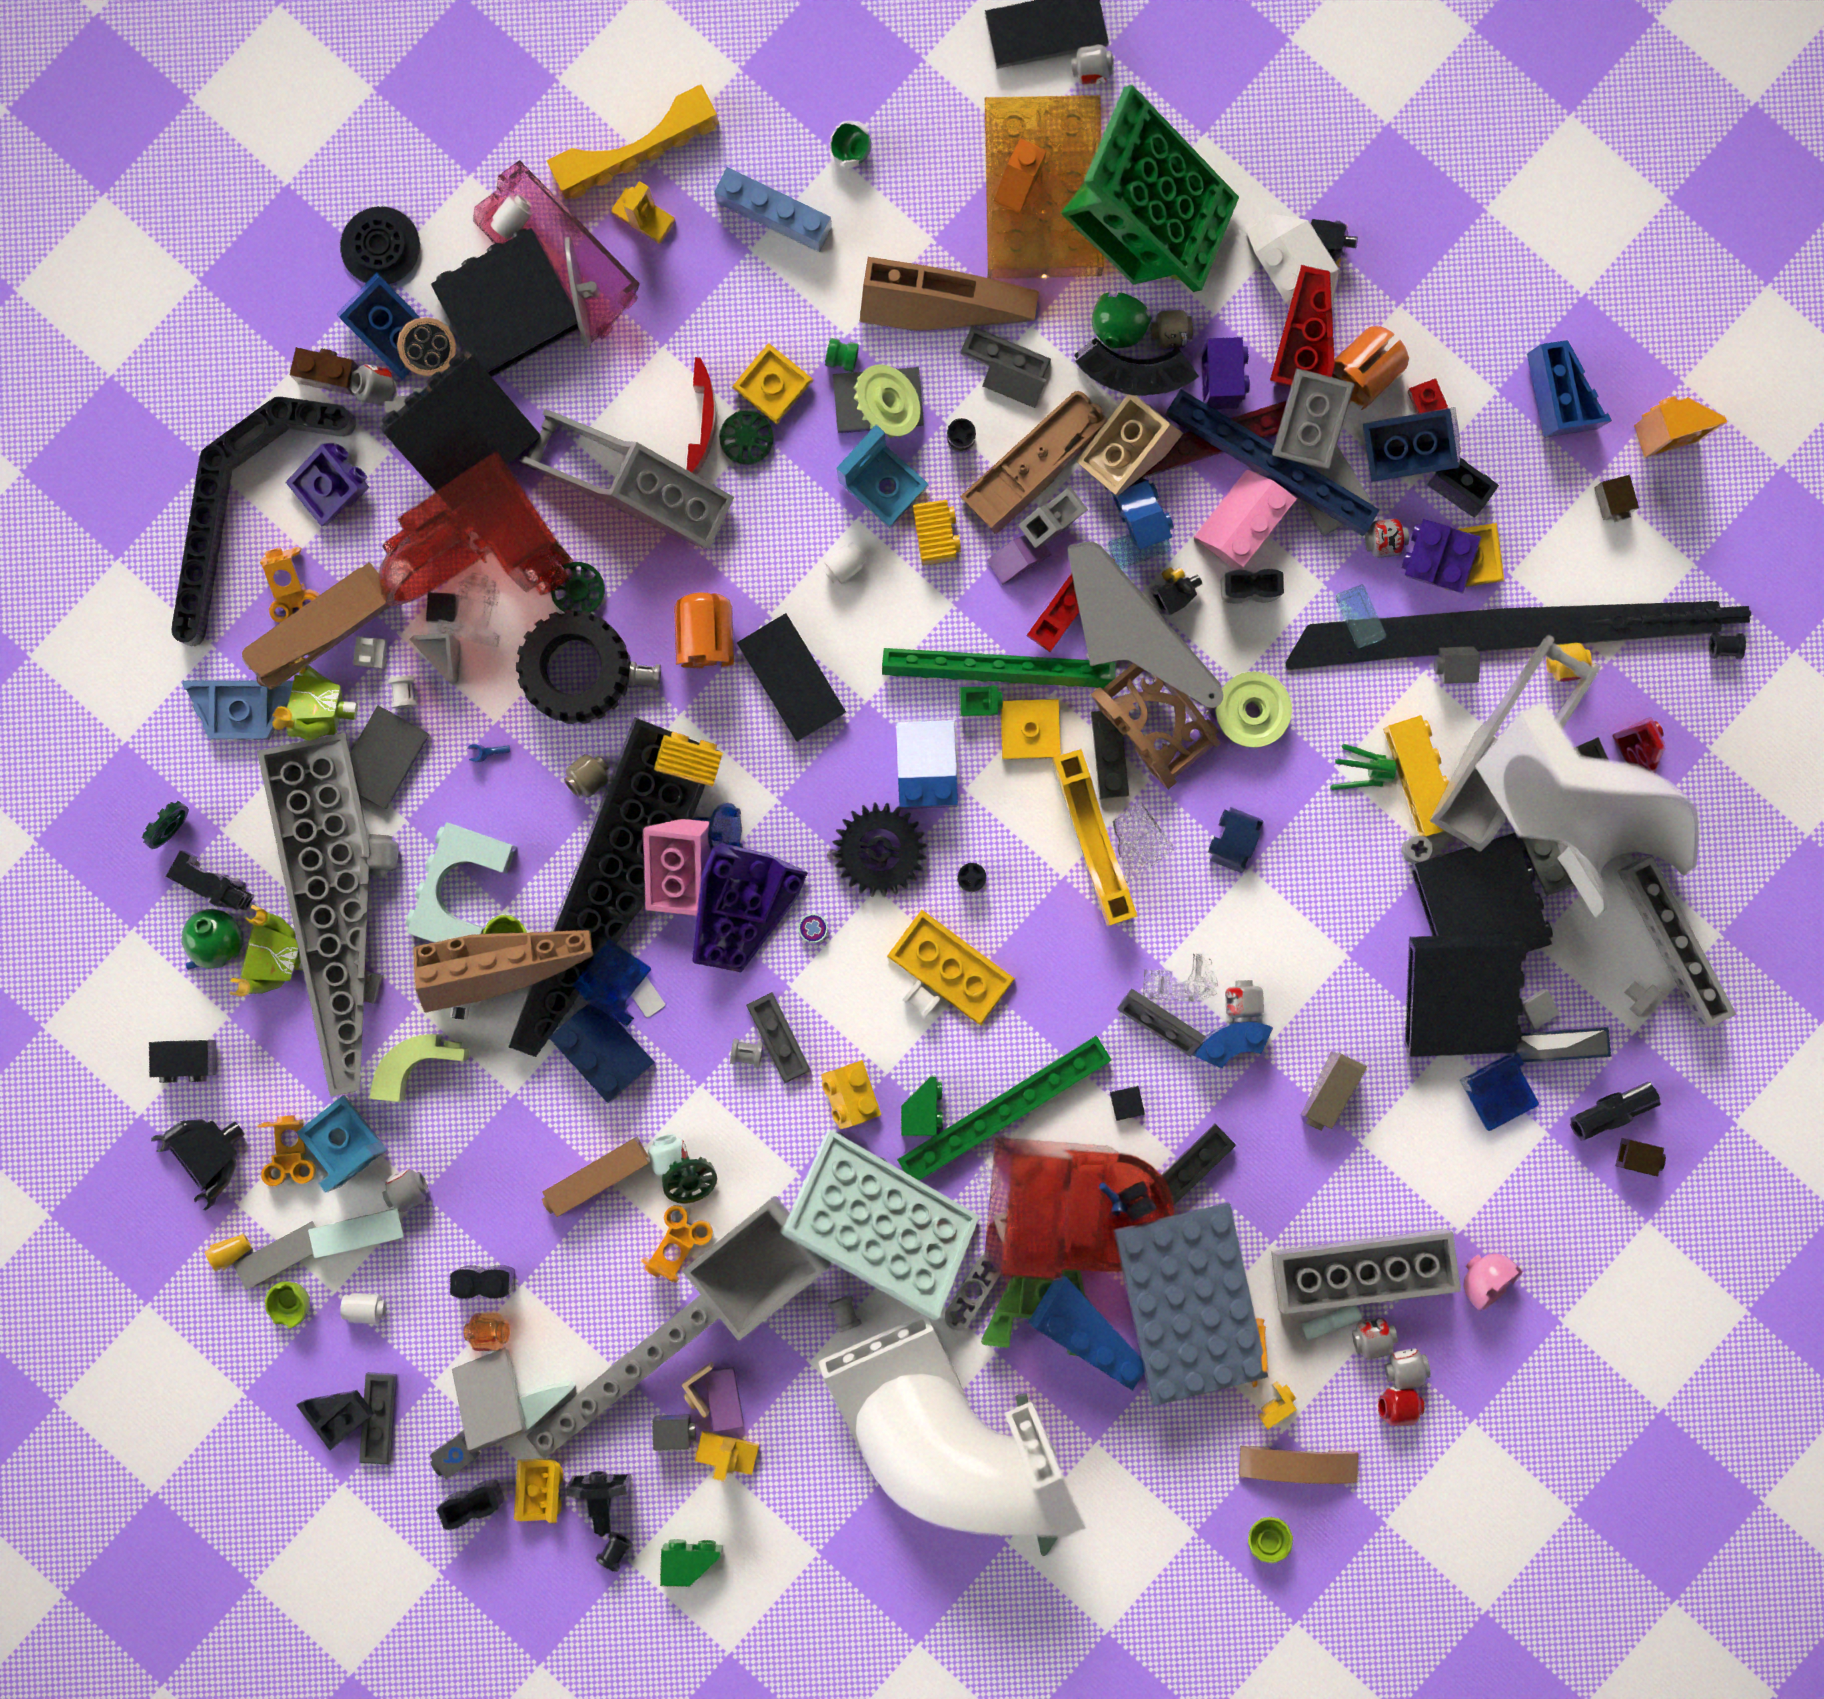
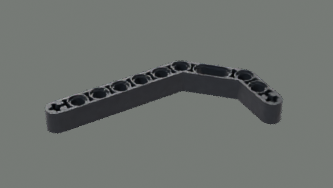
M282 396L274 397L201 451L171 626V633L177 641L188 646H197L204 641L206 636L232 471L289 429L340 437L351 435L355 430L356 420L345 407L337 404ZM288 407V414L283 418H278L277 413L280 408ZM311 411H317L316 419L313 422L307 423V414ZM342 416L345 418V421H344V422H343V421L339 422L338 425H336V424L332 421V420H341V417H342ZM265 424L264 432L243 448L235 450V443L239 438L257 425ZM216 455H221V463L216 467H212V459ZM216 483V492L212 495H207L208 486ZM208 511H212L211 521L203 524V515ZM202 540H207V549L199 553L197 550L198 544ZM198 568H202V578L198 581H194V571ZM197 596V607L195 609L189 610V600L192 597ZM189 615L191 617H194L195 620L191 618L187 619L186 616ZM193 629L192 634L184 635L185 630Z

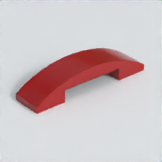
M695 357L693 388L695 393H704L700 444L688 443L686 470L698 475L706 462L713 444L716 428V401L707 369L702 359Z
M1072 573L1026 635L1049 652L1053 650L1080 612Z

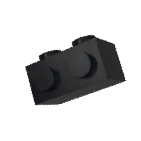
M1461 457L1459 468L1436 471L1427 483V486L1473 518L1485 507L1499 487L1490 477L1475 469Z
M216 1040L149 1042V1078L159 1077V1083L178 1082V1077L185 1076L189 1077V1082L207 1081V1076L216 1075Z

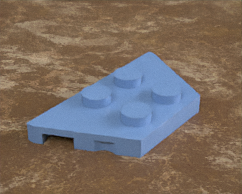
M182 680V685L187 690L194 704L192 706L203 723L202 727L208 739L270 740L275 730L272 724L275 717L272 714L280 706L287 707L293 681H285L272 690H269L268 687L260 686L256 680Z

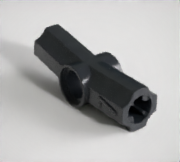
M1649 1081L1623 1093L1610 1094L1596 1101L1597 1105L1570 1117V1126L1580 1141L1587 1140L1607 1129L1612 1130L1630 1123L1633 1117L1661 1105L1659 1094Z

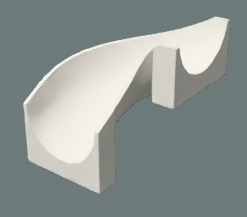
M1545 702L1519 712L1475 765L1519 836L1555 840L1569 846L1558 857V860L1595 918L1608 909L1606 888L1600 872L1606 863L1615 857L1633 852L1655 855L1673 865L1683 876L1689 874L1697 866L1699 818L1695 805L1670 781L1646 769L1626 763L1580 757Z
M923 1314L819 1361L823 1379L874 1478L887 1495L899 1506L916 1517L956 1530L996 1535L1068 1537L1086 1529L1055 1456L1057 1454L1033 1402H1028L1005 1413L1014 1437L997 1433L989 1428L971 1410L958 1375L929 1317Z

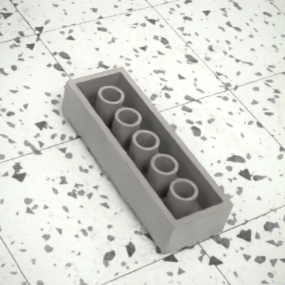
M1447 1229L1271 1251L1278 1307L1283 1314L1461 1292L1454 1235L1452 1231Z

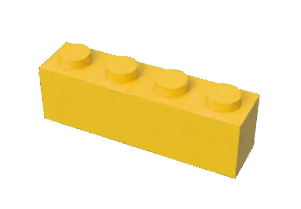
M1422 715L1386 726L1383 730L1393 760L1396 761V769L1419 836L1427 837L1445 831L1430 822L1449 780L1446 775L1442 776L1439 768V765L1442 763L1438 749L1432 747L1429 738L1432 737V730L1429 722L1423 720Z

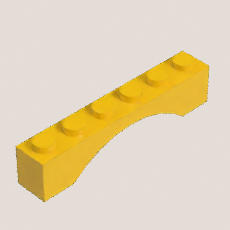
M700 84L677 95L662 121L647 135L634 143L605 151H586L570 148L546 161L565 200L569 198L576 199L583 196L587 189L595 185L603 186L609 183L613 176L621 172H632L638 167L639 163L647 159L649 161L656 160L664 154V151L672 147H682L690 141V138L698 134L706 135L712 132L716 125L719 124V120L703 85Z
M1082 749L1054 757L1052 763L1106 925L1110 926L1137 917L1128 886L1119 867L1102 818Z

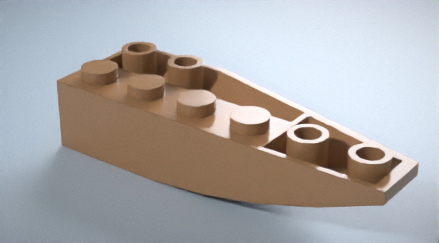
M868 257L859 323L911 331H926L1035 321L1039 291L943 268Z
M590 931L473 934L413 947L415 991L424 1013L483 1001L519 990L567 970L593 956Z

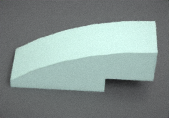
M395 1208L308 1229L314 1258L404 1238L398 1209Z
M573 1381L554 1383L519 1396L527 1430L575 1387Z

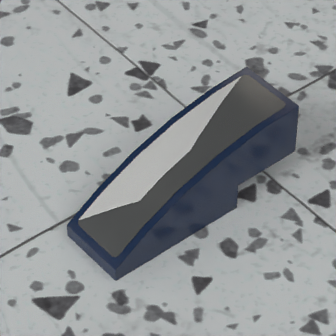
M1609 1027L1522 1033L1521 1042H1517L1514 1063L1611 1057Z

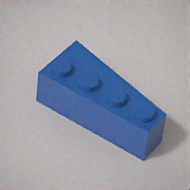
M1058 1273L1027 1323L1133 1391L1145 1372L1142 1358L1067 1277Z

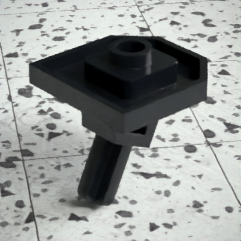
M595 1471L589 1473V1475L572 1476L566 1487L567 1496L579 1500L587 1499L588 1515L592 1517L594 1533L599 1534V1537H604L605 1534L611 1532V1498L627 1494L632 1483L631 1474H607L605 1471Z

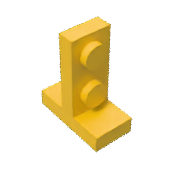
M638 181L635 188L626 187L611 209L612 215L659 244L662 243L676 221L674 216L655 205L650 188Z
M702 1430L695 1462L716 1466L713 1479L723 1482L726 1479L727 1473L733 1474L734 1471L752 1475L759 1444Z

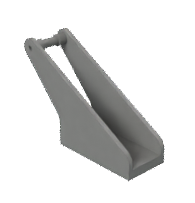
M544 409L542 415L545 419L541 426V436L537 439L534 447L530 448L527 457H521L520 462L695 546L710 549L734 496L638 442L618 439L558 413ZM558 424L626 456L610 489L597 487L540 463L544 455L545 446L551 434L555 433Z
M1091 541L1069 545L1067 551L1090 666L1118 660H1128L1209 708L1219 706L1224 697L1220 682L1103 547Z
M1550 635L1546 636L1491 716L1474 732L1430 819V822L1479 852L1493 840L1507 816L1475 765L1497 740L1494 737L1542 659L1546 656L1553 661L1557 660L1582 678L1554 717L1561 729L1566 725L1600 670V666L1596 663L1590 666L1584 661L1580 662L1561 651L1562 648L1553 643L1554 638Z

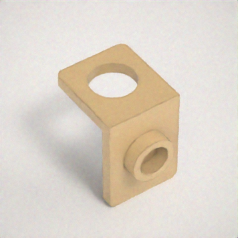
M712 1362L695 1372L682 1383V1387L686 1391L684 1394L685 1400L693 1410L697 1408L703 1418L708 1416L710 1410L692 1383L712 1370L714 1367Z

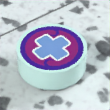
M808 914L801 919L798 930L800 936L805 941L817 943L827 935L828 925L822 916Z

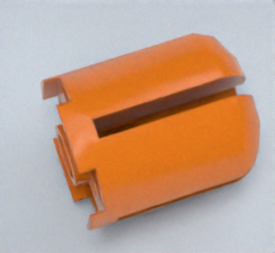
M1378 325L1367 328L1335 358L1332 378L1355 383L1349 404L1354 402L1363 406L1361 410L1366 409L1408 366L1409 355L1400 339L1364 374L1360 371L1394 337L1395 334L1387 328Z
M707 592L691 593L677 600L674 606L676 665L681 664L683 668H704V666L717 665V662H721V667L734 665L733 610L730 600L721 594H709Z

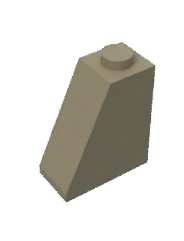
M1331 1051L1301 1115L1308 1118L1306 1124L1322 1131L1324 1126L1332 1129L1368 1066L1341 1053Z

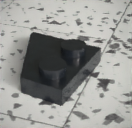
M358 1390L305 1399L296 1405L329 1450L338 1446L375 1414Z

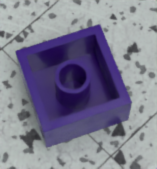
M1243 337L1207 338L1202 349L1203 402L1214 409H1238L1242 400H1245L1246 393H1249V375H1244L1245 364H1248L1249 351L1248 346H1243Z

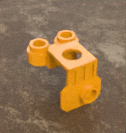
M281 547L266 551L264 553L265 557L260 560L275 599L269 607V615L278 623L294 613L295 607H298V609L304 607V600L309 599L312 601L320 595L314 590H306L304 583L300 584L292 558L300 554L302 551L301 547H293L282 551ZM276 571H287L291 576V582L287 586L276 584L274 581V573ZM283 608L286 611V615H277L275 609Z
M295 1115L278 1116L277 1122H263L258 1125V1128L274 1127L276 1154L271 1155L272 1163L265 1165L261 1171L262 1181L268 1186L282 1184L287 1178V1173H290L292 1179L300 1184L310 1182L316 1176L317 1169L315 1164L308 1159H304L306 1154L305 1143L299 1136L297 1143L292 1147L285 1146L282 1143L281 1136L284 1131L291 1129L297 1132L304 1126L303 1119L295 1120ZM303 1165L307 1166L310 1170L308 1176L301 1174V1167ZM274 1168L280 1171L278 1179L272 1177L271 1172Z
M670 1206L664 1214V1222L669 1229L652 1258L644 1257L641 1260L646 1265L644 1270L657 1278L662 1275L669 1279V1281L677 1283L680 1278L676 1276V1273L693 1245L708 1243L713 1236V1227L705 1220L696 1221L691 1226L687 1223L688 1212L683 1206ZM674 1211H679L682 1214L681 1221L676 1222L672 1219L671 1215ZM698 1227L706 1228L707 1235L705 1237L697 1235L696 1230ZM668 1244H676L681 1250L680 1257L675 1261H669L664 1256V1248Z

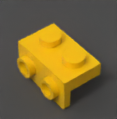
M863 1060L821 1074L822 1088L829 1098L832 1107L831 1114L839 1129L852 1127L881 1116Z
M543 1458L517 1459L514 1520L517 1522L546 1520L550 1524L557 1523V1515L561 1513L562 1508L561 1498L559 1497V1485L563 1483V1469L560 1467V1463L552 1458H546L545 1460Z

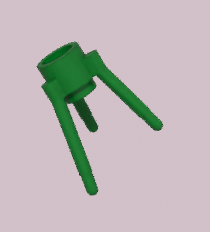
M1343 744L1342 749L1372 760L1370 763L1337 758L1335 763L1368 769V777L1373 779L1332 784L1330 789L1339 790L1368 786L1383 787L1384 782L1392 783L1394 781L1396 761L1386 759V755L1375 754Z

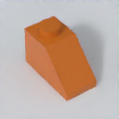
M1020 138L1007 164L994 202L1020 214L1045 163L1047 150Z

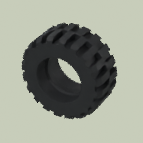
M573 609L565 610V613L562 614L554 612L549 614L550 618L547 620H538L535 623L536 628L532 632H526L523 637L526 641L523 646L519 645L517 654L520 656L519 662H516V672L519 673L518 683L525 692L527 700L549 718L566 724L577 722L586 724L591 723L592 719H601L607 716L606 712L611 708L614 710L619 705L618 700L620 697L625 696L628 690L626 685L629 681V664H631V659L623 639L607 621L586 611L581 613ZM573 640L583 641L591 645L597 651L601 660V672L597 681L591 688L580 694H566L559 691L552 685L547 673V666L552 653L560 645Z

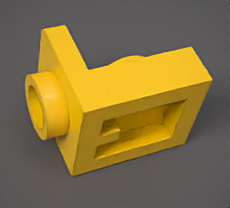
M1278 1381L1274 1382L1272 1385L1282 1399L1279 1401L1273 1399L1261 1407L1262 1412L1258 1414V1417L1267 1429H1270L1297 1410L1292 1403L1297 1398L1287 1384L1282 1387Z

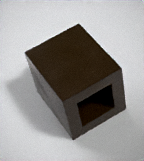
M1630 474L1603 481L1594 487L1603 521L1613 518L1614 523L1631 518L1630 513L1639 508Z
M1621 1138L1615 1166L1658 1177L1659 1171L1664 1169L1666 1155L1663 1154L1664 1148Z

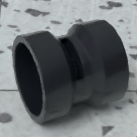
M958 418L952 421L947 430V443L950 448L955 452L962 453L967 452L973 447L976 439L974 424L965 418Z
M1144 1181L1138 1182L1117 1194L1120 1201L1125 1203L1128 1208L1127 1215L1130 1221L1137 1220L1157 1209L1154 1200L1150 1199L1147 1195L1148 1188Z

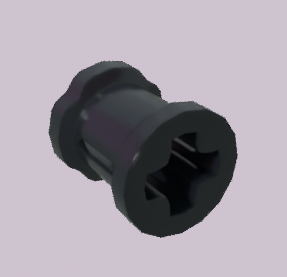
M1719 633L1711 634L1709 639V655L1711 659H1717L1719 656H1734L1736 659H1743L1746 650V638L1743 633H1737L1736 636H1720Z
M611 1531L608 1535L609 1541L603 1552L597 1554L596 1561L603 1567L618 1572L620 1561L626 1551L631 1550L633 1543L625 1536Z

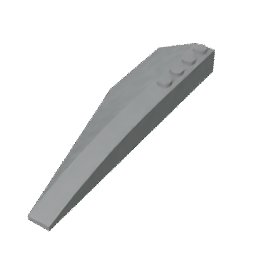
M346 733L317 738L312 741H302L257 751L330 1097L359 1091L361 1086L369 885L367 857L370 856V845Z

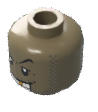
M1181 309L1160 311L1156 316V322L1150 323L1151 339H1157L1158 345L1162 349L1185 347L1188 344V340L1193 339L1192 316H1187L1186 312Z
M584 754L566 768L564 782L577 797L581 795L586 798L591 797L608 783L606 774L608 766L599 756L593 758L588 754Z

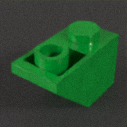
M930 1075L901 1105V1136H937V1129L943 1128L942 1111H937V1099H942V1082H937L936 1075Z
M671 1539L669 1543H664L661 1549L660 1586L690 1587L721 1557L723 1545H716L714 1540H700L698 1544H686L684 1539Z

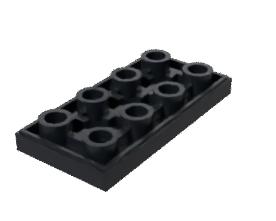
M1032 0L984 11L996 69L1077 53L1081 47L1104 45L1107 47L1109 45L1100 0Z
M787 613L736 642L796 742L801 741L846 713V710Z

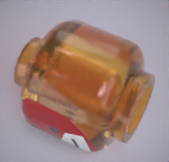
M475 1313L469 1323H466L464 1326V1339L469 1342L470 1347L474 1351H499L508 1342L510 1337L509 1322L500 1313Z

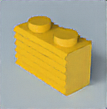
M947 499L913 505L922 566L956 561V553L961 552L959 535H953L951 524H956L954 506L948 507Z
M673 731L671 737L664 735L654 769L713 787L723 756V752L716 750L717 744L700 740V744L697 745L688 742L689 736Z

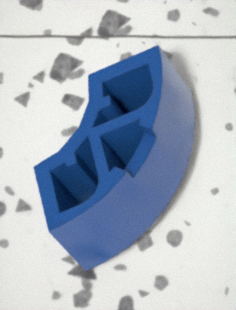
M1142 478L1135 481L1118 496L1111 492L1123 523L1126 522L1130 538L1139 550L1172 538L1170 530L1174 529L1173 522L1169 513H1164V510L1157 502L1159 496L1154 483H1149V480Z
M1233 1022L1226 1024L1207 1034L1203 1043L1192 1056L1223 1069L1228 1060L1239 1053L1254 1052L1262 1054L1274 1027L1257 1022Z

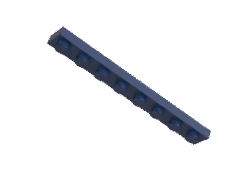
M1180 389L1164 415L1264 477L1275 481L1287 491L1361 536L1367 533L1380 511L1377 507L1306 464L1273 456L1272 453L1275 445Z

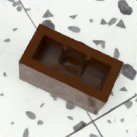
M296 347L289 376L298 384L354 396L350 388V379L352 373L359 366L353 359L339 357L337 352L321 348L320 352Z

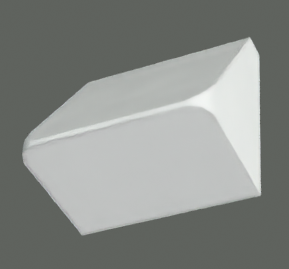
M1542 989L1523 1001V1013L1533 1029H1537L1559 1015V1011L1547 989Z

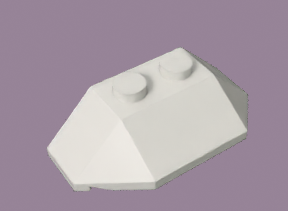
M1269 214L1246 231L1256 256L1289 307L1301 265L1330 271L1333 310L1339 268L1309 220Z

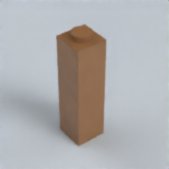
M637 1136L542 1191L544 1195L542 1202L546 1210L550 1214L554 1212L557 1218L651 1163L649 1155Z

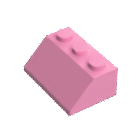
M1246 469L1193 538L1234 570H1242L1297 498L1275 481Z
M680 819L645 827L643 834L646 910L697 916L701 875L711 854V822Z

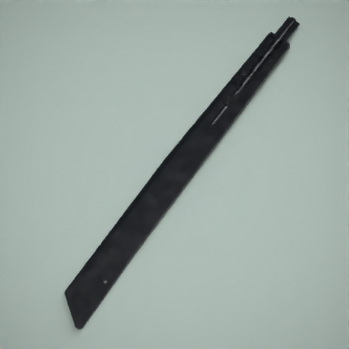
M1719 601L1501 608L1315 623L1306 626L1286 660L1285 667L1288 670L1398 658L1439 655V648L1475 647L1478 652L1539 647L1548 635L1554 638V644L1559 645L1710 634L1720 632L1722 630L1721 625L1750 623L1751 610H1749V606L1720 607Z

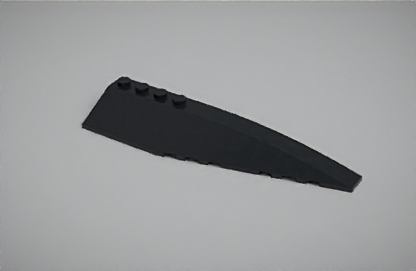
M634 717L551 932L589 930L593 956L530 986L508 1048L537 1057L549 1040V1037L558 1027L560 1021L569 1012L575 1000L591 981L592 976L601 967L628 929L629 924L645 905L643 829L648 826L675 820L693 819L706 785L654 769L663 736L671 737L672 731ZM690 738L688 739V742H691V743H694V744H697V745L700 744V742H697V741L692 740V739H690Z

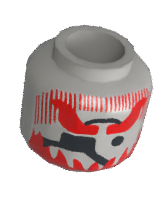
M1398 519L1375 520L1365 534L1366 550L1371 551L1373 556L1377 558L1399 556L1403 552L1404 545H1409L1408 528H1403Z
M1253 980L1235 981V986L1225 990L1226 1014L1233 1017V1022L1257 1021V1017L1264 1013L1263 989L1259 986H1253Z
M1382 1317L1360 1321L1356 1325V1330L1352 1331L1355 1350L1357 1354L1362 1353L1366 1359L1388 1356L1393 1352V1343H1398L1394 1325L1389 1326Z

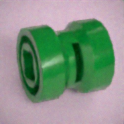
M830 338L825 366L832 368L841 366L846 371L854 372L859 344L854 342L845 344L841 343L840 339Z

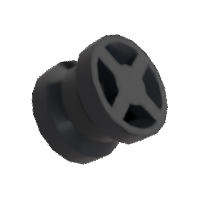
M967 863L960 868L957 881L963 890L976 892L984 886L987 875L981 865Z

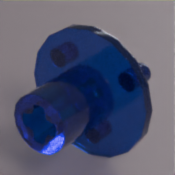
M727 802L719 804L711 817H693L692 820L709 822L708 840L711 851L721 843L743 848V844L740 843L742 833L741 810L736 808L734 804Z

